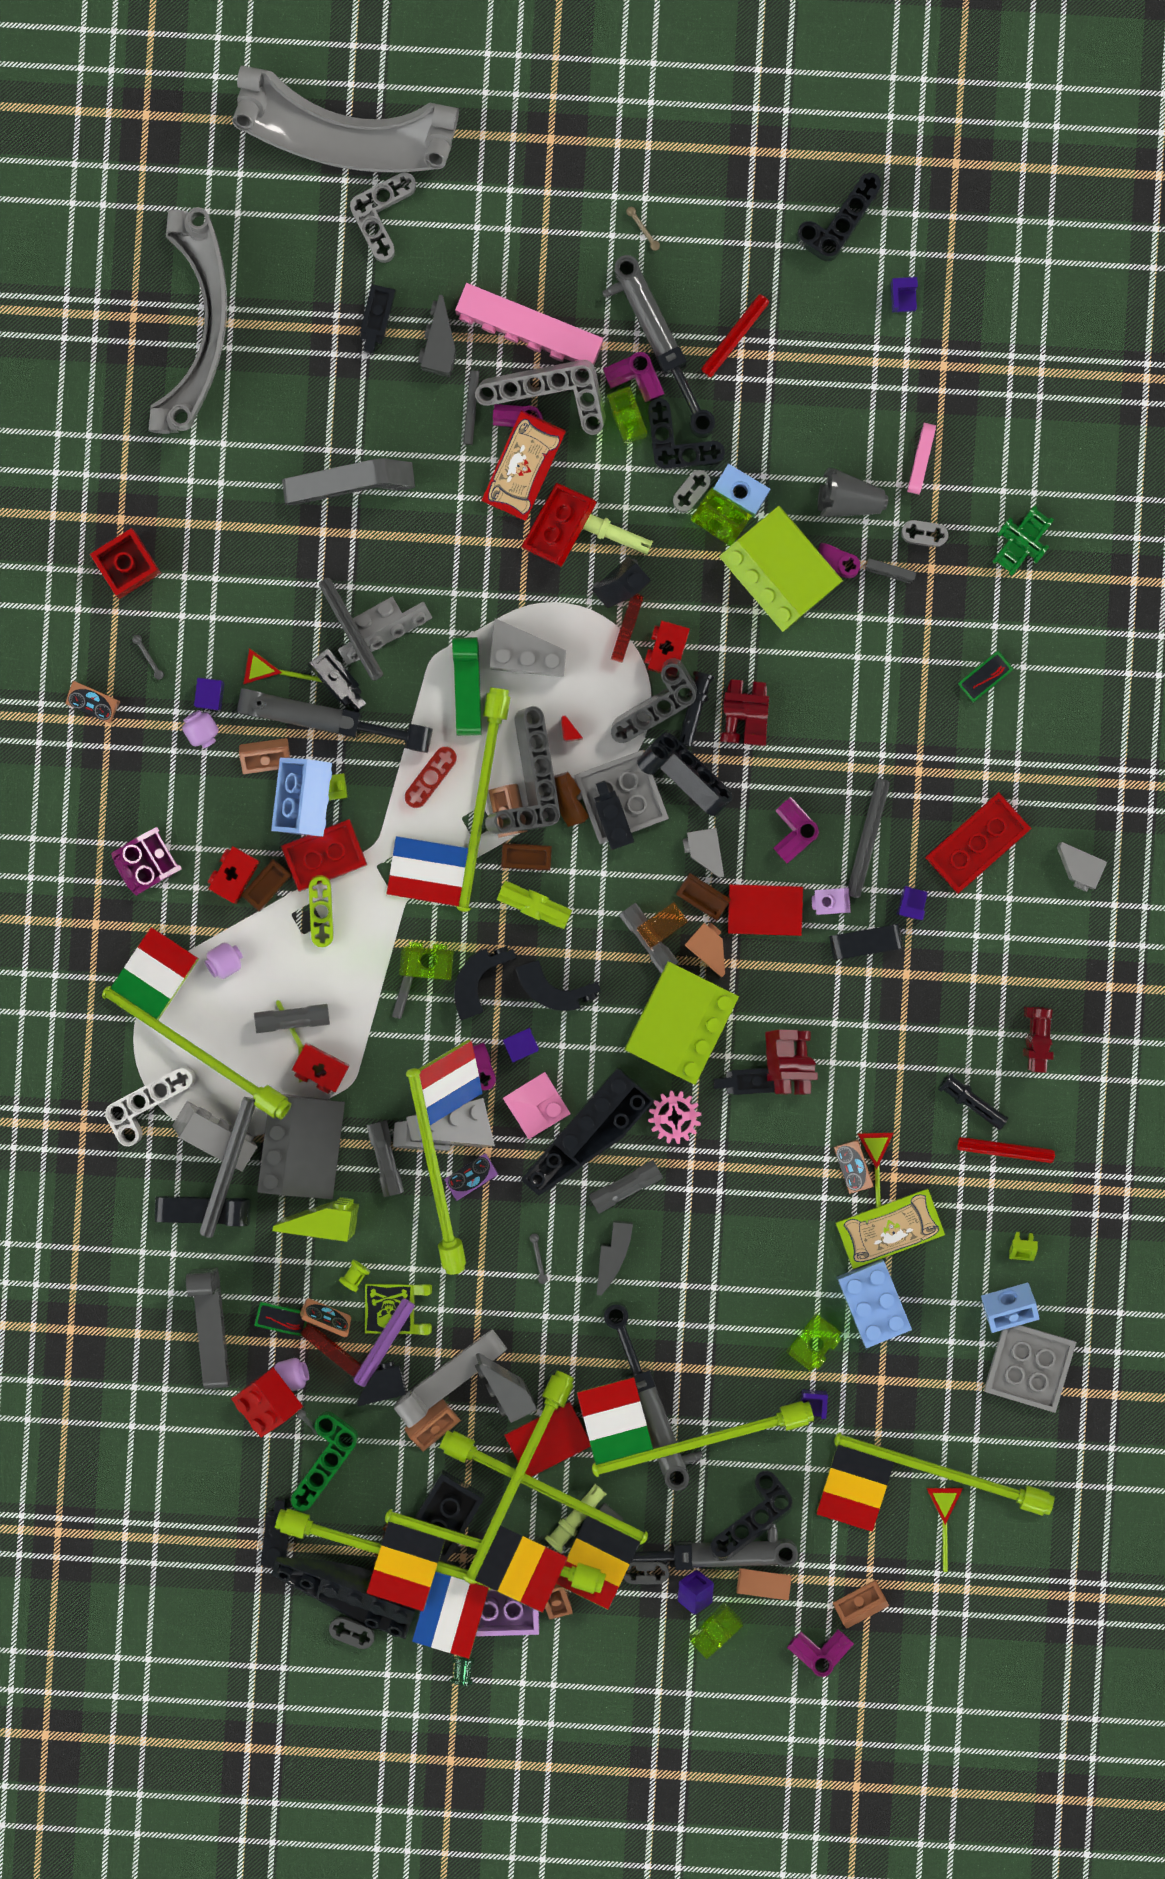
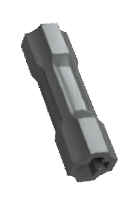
M636 902L619 914L627 928L636 935L649 953L651 961L661 974L668 961L675 965L678 963L670 949L661 942L650 927L646 916Z
M327 1004L254 1013L256 1033L306 1026L330 1025Z
M387 1120L366 1125L371 1145L375 1150L380 1170L379 1179L384 1197L403 1193L404 1188L400 1172L396 1168Z
M651 1160L614 1183L595 1191L589 1197L600 1214L624 1198L663 1179V1176L654 1160Z

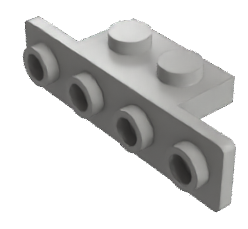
M392 596L354 617L353 620L372 652L380 649L390 641L403 636L417 626L423 625L432 616L424 602L402 613ZM351 642L338 649L347 665L360 660Z

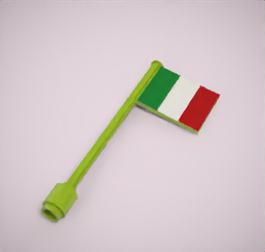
M151 927L113 985L103 990L102 997L104 999L108 998L253 1095L255 1100L254 1106L272 1118L283 1119L291 1108V1103L286 1096L269 1085H266L264 1088L262 1086L257 1087L159 1021L199 958Z
M634 1377L577 1392L595 1463L592 1465V1472L596 1477L606 1472L775 1426L785 1427V1430L788 1431L807 1426L809 1422L814 1421L810 1403L800 1401L781 1406L780 1412L776 1413V1416L653 1449Z

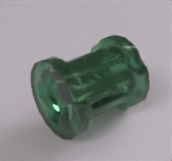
M453 1657L455 1667L451 1683L463 1686L472 1685L471 1667L474 1664V1658Z

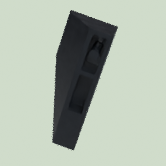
M617 1067L522 1177L521 1181L538 1196L542 1195L622 1139L655 1100L624 1071Z
M276 1558L272 1576L357 1622L365 1624L369 1628H376L394 1637L406 1639L416 1609L367 1594L373 1574L372 1570L325 1560Z

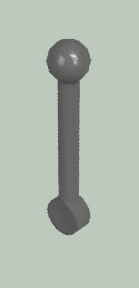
M134 635L132 641L139 646L154 670V677L157 680L163 679L164 672L157 668L141 642L142 637Z
M533 1233L529 1239L534 1246L539 1270L538 1281L541 1284H545L548 1277L544 1274L538 1246L539 1236Z
M304 1410L297 1411V1418L303 1420L312 1429L315 1436L319 1435L315 1430V1425L306 1417V1412Z

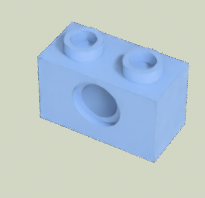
M728 464L712 492L716 494L714 498L725 505L728 502L737 507L736 511L739 514L748 518L749 515L755 517L768 496L770 488ZM736 487H743L747 491V496L742 499L736 498L733 490Z
M1028 1282L981 1296L984 1312L992 1333L1039 1320L1037 1305Z

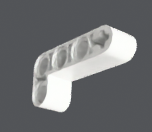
M181 1067L107 1107L105 1112L106 1119L120 1144L132 1146L141 1140L143 1132L135 1116L194 1085L196 1076L191 1068ZM180 1073L188 1075L186 1084L181 1082L175 1086L173 1085L172 1081L180 1078ZM159 1083L167 1087V1094L164 1097L156 1093V1086ZM136 1095H141L145 1098L146 1103L143 1108L135 1105L134 1098ZM115 1106L123 1109L124 1116L122 1119L114 1117L113 1109ZM126 1128L134 1130L135 1139L133 1141L125 1138L124 1131Z

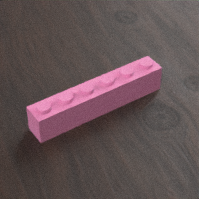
M466 283L455 309L459 320L470 325L473 322L482 325L481 329L492 334H495L496 331L505 334L504 338L511 342L518 343L520 340L527 343L529 349L536 352H541L542 349L549 352L550 357L562 362L564 359L572 362L588 360L595 365L603 345L602 337Z

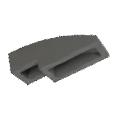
M613 1220L611 1245L601 1244L597 1295L602 1296L621 1268L631 1240L633 1222Z

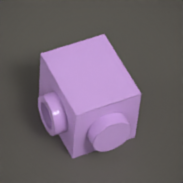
M849 888L815 890V895L812 896L813 910H816V915L851 913Z

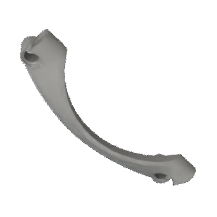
M242 65L237 78V87L241 88L237 97L238 106L232 122L239 130L245 131L270 145L319 163L370 172H414L441 169L445 166L452 147V140L459 117V108L428 103L412 113L394 118L362 119L349 117L311 103L290 89L271 71Z
M195 207L189 212L175 209L168 210L166 238L185 256L196 274L203 296L205 317L200 348L189 371L171 392L153 403L150 407L148 431L153 433H179L178 431H185L193 426L194 419L212 385L223 348L227 324L225 272L211 219L207 211L200 207ZM198 216L205 217V222L201 226L193 225L194 219ZM179 413H187L188 418L186 422L181 424L176 422V416Z

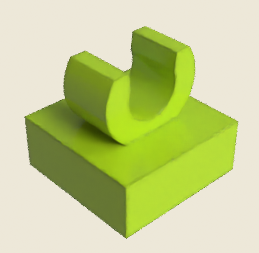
M344 773L332 775L328 792L329 801L348 798Z
M1016 1232L1009 1250V1259L1034 1261L1038 1251V1242L1033 1241L1034 1236L1032 1233H1029L1027 1240H1021L1019 1237L1020 1232Z

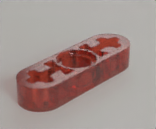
M636 594L630 598L611 660L623 662L644 598L643 595Z
M439 748L407 789L405 801L410 807H423L457 762V755L452 748ZM450 752L452 762L450 764L448 762L443 764L441 768L445 769V772L441 774L439 769L431 765L434 761L437 765L441 762L442 759L439 756L441 753L446 754ZM430 770L438 774V780L433 785H429L424 781L425 773ZM420 781L424 787L431 790L428 794L424 790L420 795L422 801L420 803L416 801L413 804L410 802L412 800L410 793L412 791L414 793L419 791L421 787L416 786V784Z
M308 1323L301 1332V1335L348 1374L355 1377L361 1364L319 1329Z

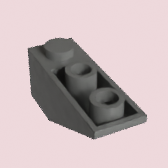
M439 295L438 301L434 300L432 303L430 315L434 317L432 325L427 324L424 339L428 340L426 348H421L418 362L422 363L421 368L423 371L451 378L457 353L443 295Z
M476 1354L478 1364L475 1365L481 1379L486 1377L488 1381L486 1384L487 1390L491 1397H497L499 1402L496 1405L502 1417L507 1415L512 1423L537 1410L534 1398L522 1378L484 1355Z

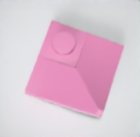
M546 1072L503 1097L528 1139L571 1114Z

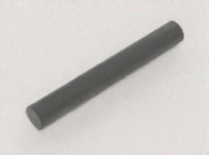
M473 370L470 371L464 445H473L477 405L475 392L479 384L480 372Z
M415 946L412 948L392 1017L402 1018L422 948Z

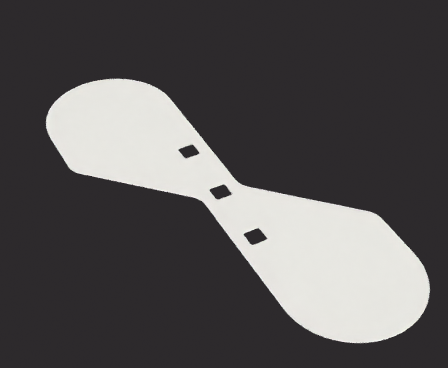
M560 602L527 605L497 618L502 622L566 650L564 677L491 670L490 658L494 621L467 635L466 637H477L479 643L482 735L457 736L452 645L435 654L426 668L411 724L433 729L428 753L404 748L380 836L373 846L363 852L368 865L330 880L334 932L331 944L327 947H318L312 942L311 931L306 934L300 932L292 917V913L309 904V888L298 892L297 889L263 908L260 912L254 913L189 950L188 952L199 958V960L159 1021L257 1087L262 1086L264 1088L266 1085H269L281 1094L327 1100L350 1087L360 1069L402 914L407 901L410 899L387 895L388 886L378 871L377 865L393 856L396 836L469 848L471 834L465 826L462 817L475 810L489 722H487L488 717H484L483 712L486 693H489L490 687L509 690V697L511 699L507 720H502V723L499 724L488 790L518 784L523 807L528 806L515 728V715L522 709L536 706L544 714L554 776L569 772L575 780L574 775L639 751L647 731L626 743H618L612 738L611 728L617 717L652 697L649 676L641 655L633 642L612 621L585 607ZM642 712L637 715V718L642 722H646L650 719V716ZM527 713L526 719L531 724L532 717ZM566 715L583 737V740L564 741L561 723L562 716ZM619 726L618 732L624 731V733H626L627 727L622 728L621 726ZM531 737V746L536 748V741ZM535 762L534 768L539 773L540 766ZM539 786L538 792L543 797L544 790ZM489 792L485 807L488 816L493 813ZM581 793L576 797L578 801L582 799ZM543 810L542 816L544 820L548 818V814ZM486 831L481 834L477 858L518 834L498 838V834ZM321 883L313 886V889L318 890V898L313 897V901L320 899L328 901V897L323 898V889L327 888V885ZM317 905L315 907L321 918L328 915V908L325 905ZM329 921L320 925L319 934H315L316 937L320 938L321 942H324L326 937H330L329 934L324 932V924L329 925ZM221 943H228L231 947L236 945L243 956L240 959L241 969L225 979H221L218 976L214 978L205 965L208 951ZM277 1000L281 1002L284 1010L327 1004L330 1025L306 1026L294 1029L303 1045L307 1042L349 1064V1068L336 1093L330 1091L327 1094L316 1088L317 1083L310 1079L308 1082L302 1081L299 1083V1079L294 1076L296 1072L292 1071L299 1056V1049L290 1030L281 1029L273 1032L256 1033L254 1013L271 1010L279 1011L276 1005ZM136 1018L133 1035L134 1055L140 1077L145 1086L181 1067H189L195 1072L196 1080L194 1085L163 1101L158 1106L172 1119L176 1120L185 1103L189 1101L197 1107L209 1111L215 1118L226 1120L234 1127L242 1099L244 1097L253 1098V1095ZM323 1070L317 1073L316 1075L320 1076L321 1073L325 1074L326 1071ZM180 1073L181 1077L172 1081L173 1085L175 1086L181 1082L186 1084L188 1075ZM162 1083L157 1084L156 1093L164 1097L167 1094V1087ZM256 1106L247 1131L252 1136L264 1134L267 1114Z

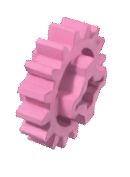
M670 1091V1097L667 1098L663 1093L660 1094L662 1101L655 1100L653 1103L657 1106L656 1109H649V1112L654 1114V1117L648 1119L650 1123H655V1126L651 1129L652 1132L659 1130L658 1138L661 1139L663 1136H666L667 1143H670L672 1138H675L676 1143L680 1144L681 1137L688 1141V1133H697L693 1128L694 1125H701V1122L696 1120V1117L701 1116V1112H695L694 1110L697 1108L698 1103L691 1104L692 1096L690 1095L686 1099L683 1098V1091H680L678 1096H674L673 1091ZM677 1101L686 1104L690 1111L681 1110L678 1107ZM668 1102L669 1108L665 1114L658 1115L661 1107ZM672 1106L675 1107L677 1114L682 1115V1118L678 1119L677 1129H675L673 1121L668 1120V1116L672 1115ZM687 1120H691L688 1128L681 1132L682 1124ZM660 1124H668L672 1127V1133L665 1131Z

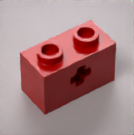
M662 620L660 626L655 625L651 638L655 640L653 650L648 649L644 662L649 664V671L661 674L662 666L667 659L676 658L681 661L690 628ZM665 643H670V648H673V652L669 651L667 655L662 654L663 650L659 649V647L664 646ZM669 667L666 669V673L669 676H677V668Z
M232 846L231 850L226 849L220 859V862L223 864L219 871L214 870L208 880V883L211 885L208 889L237 904L261 861ZM235 867V873L238 875V877L236 879L232 878L230 881V875L227 873L228 869L233 870V868Z
M306 1042L292 1071L296 1072L294 1075L296 1078L304 1082H308L310 1079L317 1083L316 1088L329 1094L330 1091L336 1093L349 1068V1064ZM319 1063L324 1065V1070L326 1071L325 1074L321 1073L320 1076L315 1074L316 1070L313 1068L314 1065L318 1066Z

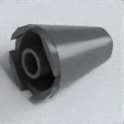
M827 468L823 475L824 478H827L825 485L820 484L818 494V511H822L819 514L821 517L880 514L882 510H886L888 495H885V490L835 468Z

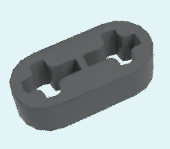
M663 1561L631 1562L627 1571L631 1570V1566H636V1570L644 1571V1573L636 1574V1578H631V1575L626 1573L624 1579L629 1584H662L668 1579L669 1569ZM656 1566H660L661 1570L665 1571V1573H662L660 1578H656L655 1574L647 1573V1571H654Z
M338 1616L334 1618L329 1627L330 1634L334 1639L359 1649L369 1648L374 1642L375 1633L372 1628L348 1617ZM340 1622H343L345 1624L344 1628L350 1630L351 1633L342 1631L341 1634H338L337 1628L334 1625H339ZM363 1631L368 1632L367 1637L370 1640H365L362 1643L360 1642V1637L354 1635L353 1632L362 1634Z

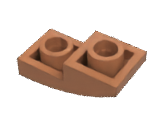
M739 1568L736 1593L789 1600L792 1576Z

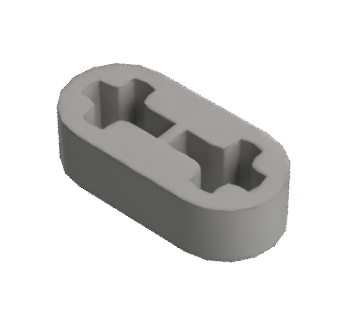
M703 470L694 471L675 493L673 505L677 511L681 513L689 512L705 494L710 486V477L707 472ZM703 476L705 478V486H698L695 491L691 488L695 484L693 478ZM690 492L692 494L688 500L690 505L679 506L680 500L678 497L684 498Z
M910 520L902 527L901 536L904 541L910 544L940 547L947 541L948 531L940 524ZM913 525L915 530L923 532V535L917 534L914 538H910V534L906 533V529H910ZM938 529L943 538H940L938 542H934V537L926 536V533H934Z

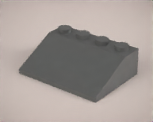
M283 1094L291 1103V1108L281 1120L277 1117L272 1118L267 1114L257 1192L283 1196L333 1199L345 1102Z

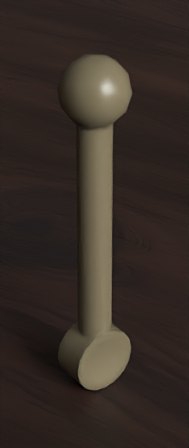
M632 206L628 207L626 210L627 215L632 216L650 242L651 250L657 251L660 248V243L656 240L654 241L636 215V209Z

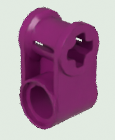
M820 542L817 549L818 552L839 576L850 579L859 573L860 560L855 555ZM849 560L853 561V566L856 569L846 572L845 566L842 564H847Z
M482 1042L474 1045L473 1049L479 1078H481V1073L491 1076L488 1086L481 1083L482 1090L486 1091L493 1088L496 1083V1076L485 1043Z

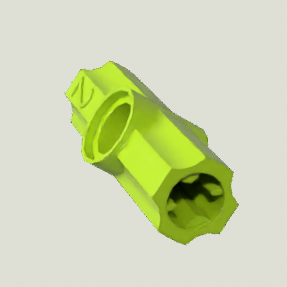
M504 881L497 897L498 901L519 909L523 914L537 920L542 919L549 922V924L565 929L572 913L571 909L549 900L548 897L530 889L529 891L507 881Z

